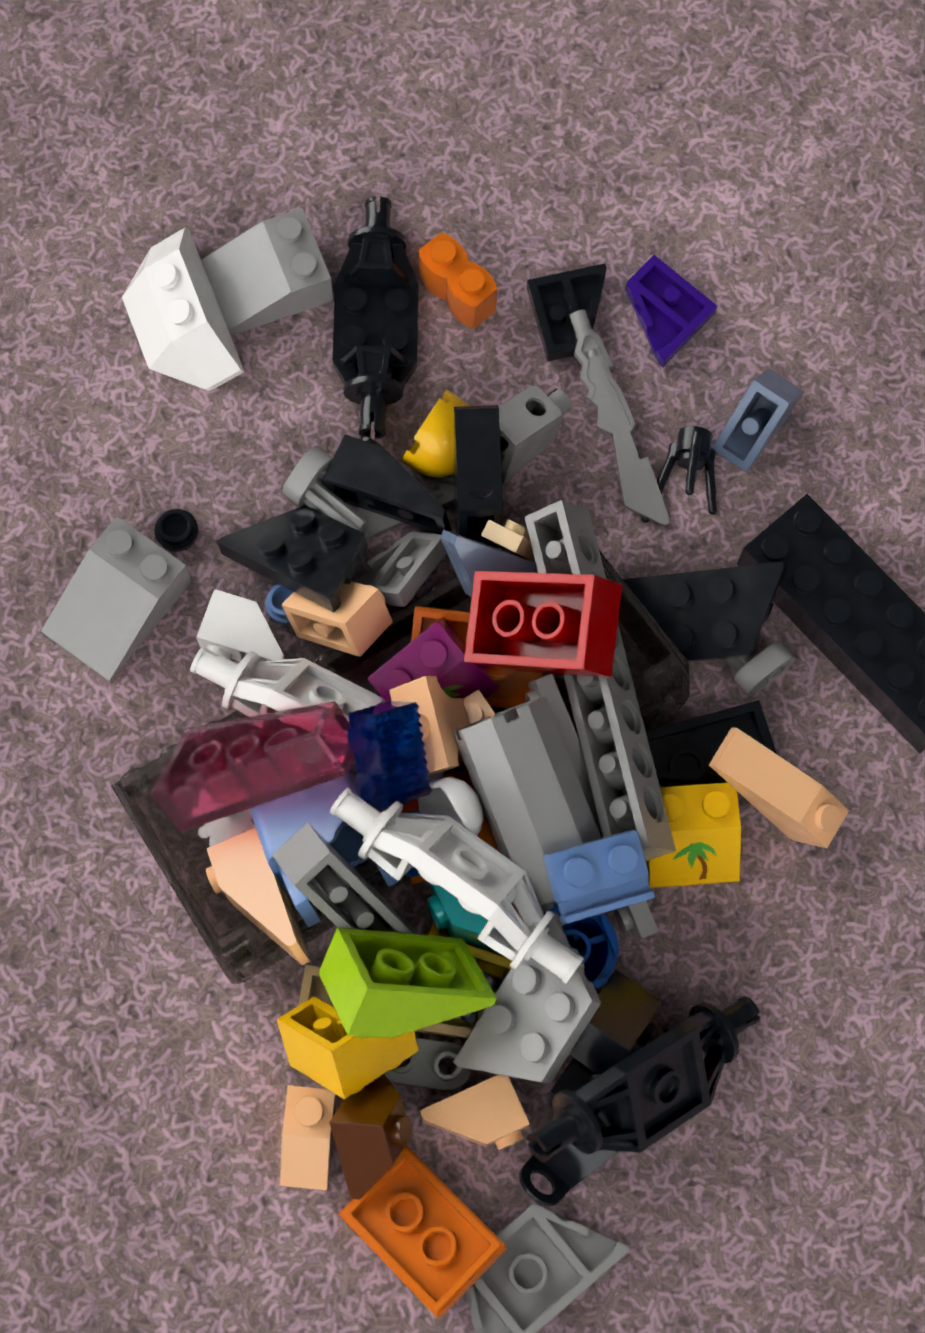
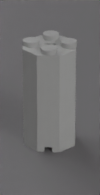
M545 696L496 713L494 716L484 720L481 719L453 732L498 850L502 855L527 872L542 912L553 908V902H555L543 855L601 839Z

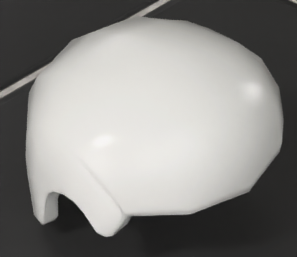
M451 776L444 777L432 782L418 793V806L422 814L450 816L476 836L481 831L483 808L478 794L466 781Z

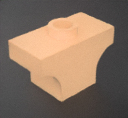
M424 676L390 689L389 692L411 779H424L458 767L459 748L453 732L469 725L463 698L449 697L440 687L436 676Z

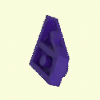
M655 255L626 283L625 291L656 360L662 367L714 316L717 310V305Z

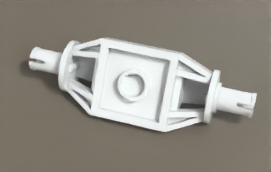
M203 646L192 662L190 668L192 673L198 674L225 688L222 699L223 708L229 711L235 708L262 725L278 711L284 719L308 726L319 732L325 740L350 748L346 760L348 768L378 781V787L384 791L398 777L421 789L445 777L447 770L424 779L412 780L397 720L385 700L305 658L258 662L259 655L250 651L237 664ZM375 730H377L392 751L374 735Z
M347 788L342 792L332 806L330 814L337 816L364 836L362 840L364 843L358 852L360 858L365 860L369 857L397 881L414 866L426 881L434 885H440L457 897L459 903L466 910L474 914H480L488 920L477 939L512 961L509 965L511 968L516 970L523 959L528 961L531 957L559 977L563 983L566 984L584 958L578 956L548 934L550 929L547 926L555 914L548 911L544 916L525 870L450 816L401 813L403 805L398 801L393 803L387 811L384 810L380 813L354 794L351 789ZM513 903L515 904V906H516L518 912L520 913L521 917L518 915V913L516 912V910H515L514 907L512 906Z

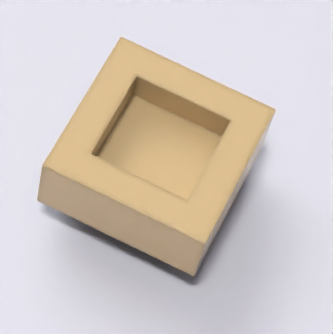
M509 519L504 527L488 520L481 536L535 562L531 542L528 539L527 528Z

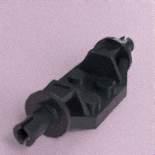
M376 196L365 200V227L353 231L348 238L349 251L335 282L332 357L334 369L344 385V396L351 402L360 404V427L358 434L361 437L371 438V422H374L375 439L386 436V405L396 403L402 399L403 388L417 368L419 284L405 252L407 243L405 236L398 230L390 228L391 200L380 196L379 212H376ZM356 368L359 370V377H357ZM388 369H393L391 378H387Z
M746 996L738 998L736 1002L722 1011L712 1004L706 1002L698 1003L691 1008L689 1017L663 1029L664 1034L615 1064L604 1073L591 1075L572 1091L566 1089L558 1092L552 1100L555 1119L527 1135V1140L530 1142L528 1147L532 1154L544 1163L570 1144L586 1154H592L598 1150L641 1153L712 1104L724 1064L732 1062L739 1054L737 1035L760 1021V1016L757 1015L760 1013L757 1005ZM702 1050L706 1053V1056H705L704 1059H703ZM598 1114L608 1127L600 1128L595 1115Z

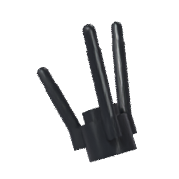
M686 426L680 429L677 442L669 444L667 459L657 479V484L662 494L676 460H678L679 466L687 469L685 493L692 495L694 493L697 470L705 467L708 512L714 515L717 508L714 472L716 451L711 449L713 435L703 427ZM644 516L641 518L644 523L650 520Z

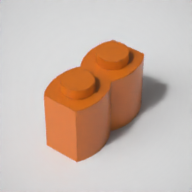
M440 232L418 250L419 276L422 283L433 295L447 301L449 310L458 321L475 329L496 312L497 286L493 277L482 266L468 260L466 251L457 240Z

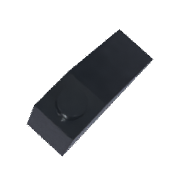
M344 435L323 477L327 489L347 504L442 535L443 530L451 532L446 510L381 444L368 437L357 439Z

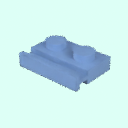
M637 830L626 831L543 855L553 897L558 904L561 915L559 920L562 924H568L655 898L654 892L650 890L647 879L649 873Z

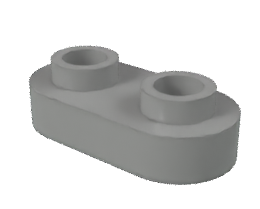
M416 1038L419 1051L410 1056L409 1064L406 1067H397L384 1073L389 1081L395 1084L449 1092L461 1088L467 1082L471 1069L457 1067L456 1071L451 1075L442 1074L438 1068L440 1061L444 1058L455 1060L462 1047L448 1042Z

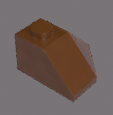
M385 1074L367 1084L360 1092L343 1099L330 1120L331 1130L351 1199H360L393 1166L403 1146L407 1145L411 1138L412 1124L409 1116L405 1114L401 1095Z

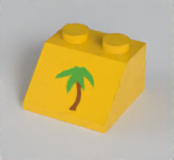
M729 783L660 787L676 851L646 861L650 888L739 882L741 821L737 790Z

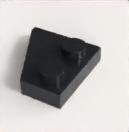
M605 263L527 280V291L547 362L574 356L577 338L570 314L578 310H585L591 328L594 329L607 268Z

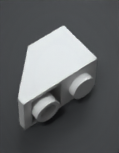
M214 589L196 637L200 648L206 646L209 650L229 660L233 659L240 662L250 651L259 655L258 662L285 660L284 654L257 602Z

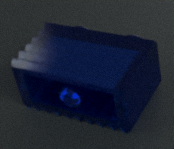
M388 701L348 713L350 728L347 733V739L350 748L355 754L358 773L355 778V788L358 795L372 807L388 809L396 801L403 804L429 795L432 792L429 786L431 780L427 776L430 772L426 768L428 762L424 758L427 753L423 749L425 743L422 737L424 734L420 730L422 724L419 722L421 715L417 712L419 706L416 702Z

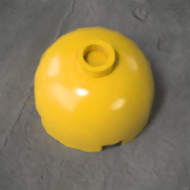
M446 389L442 399L439 398L414 437L416 442L410 451L406 450L401 462L428 477L442 478L452 475L454 473V407L469 405Z

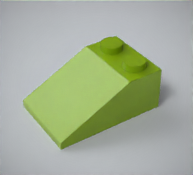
M337 927L318 972L347 1035L360 1038H393L494 1006L497 999L463 938Z

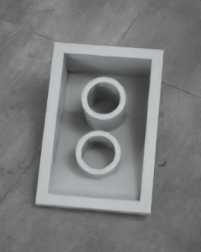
M303 208L264 220L201 259L230 336L334 301L331 277Z
M116 516L86 553L43 626L41 633L111 682L190 585L192 580L186 564Z

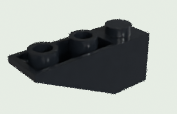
M499 406L454 407V524L456 534L495 548H503V546L481 536L488 520L503 526Z

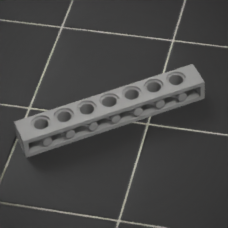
M560 500L525 516L538 573L596 575L606 579L589 510ZM617 626L612 677L563 674L603 838L630 830H637L645 861L674 852L676 848L619 626Z

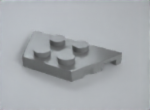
M551 911L555 915L547 926L550 929L548 934L580 956L577 949H573L569 945L561 927L565 924L560 923L559 920L561 915ZM531 957L528 961L523 959L516 970L511 968L495 994L497 999L494 1006L486 1008L453 1063L457 1067L536 1082L551 1083L601 1004L592 982L588 981L585 976L583 962H581L566 984Z
M537 1204L531 1205L497 1235L507 1246V1249L466 1292L474 1333H537L630 1250L625 1244L594 1232Z

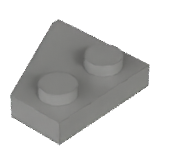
M409 532L396 541L391 548L367 561L366 563L370 571L355 582L378 588L385 597V605L406 607L447 553L441 540V534Z

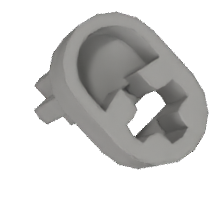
M319 446L312 447L302 456L286 480L282 490L283 494L298 507L308 505L310 508L363 533L367 528L365 525L368 521L324 486L323 477L333 458Z
M777 641L757 656L754 653L750 657L728 658L725 660L737 673L734 681L748 697H752L785 673L795 662L796 657L782 641Z

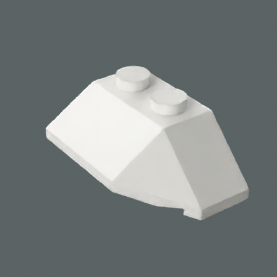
M185 227L150 248L123 294L122 299L148 368L210 391L245 371L191 233Z

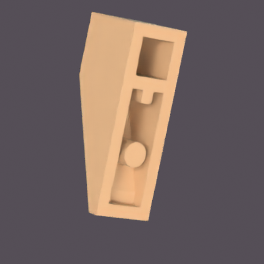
M731 727L709 764L711 768L793 841L828 848L849 812L822 784L738 728Z
M256 827L206 848L212 866L206 868V874L216 894L223 892L237 910L301 965L311 962L288 894L268 866Z

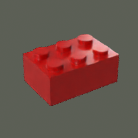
M475 571L464 662L493 670L612 677L622 584L596 575Z

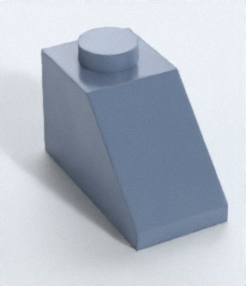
M767 369L753 380L713 445L712 450L747 473L784 425L804 391L771 369Z
M446 530L442 532V543L465 594L471 597L475 571L534 573L536 563L526 558Z

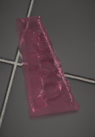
M335 701L186 728L151 795L176 828L183 832L348 775L362 740Z

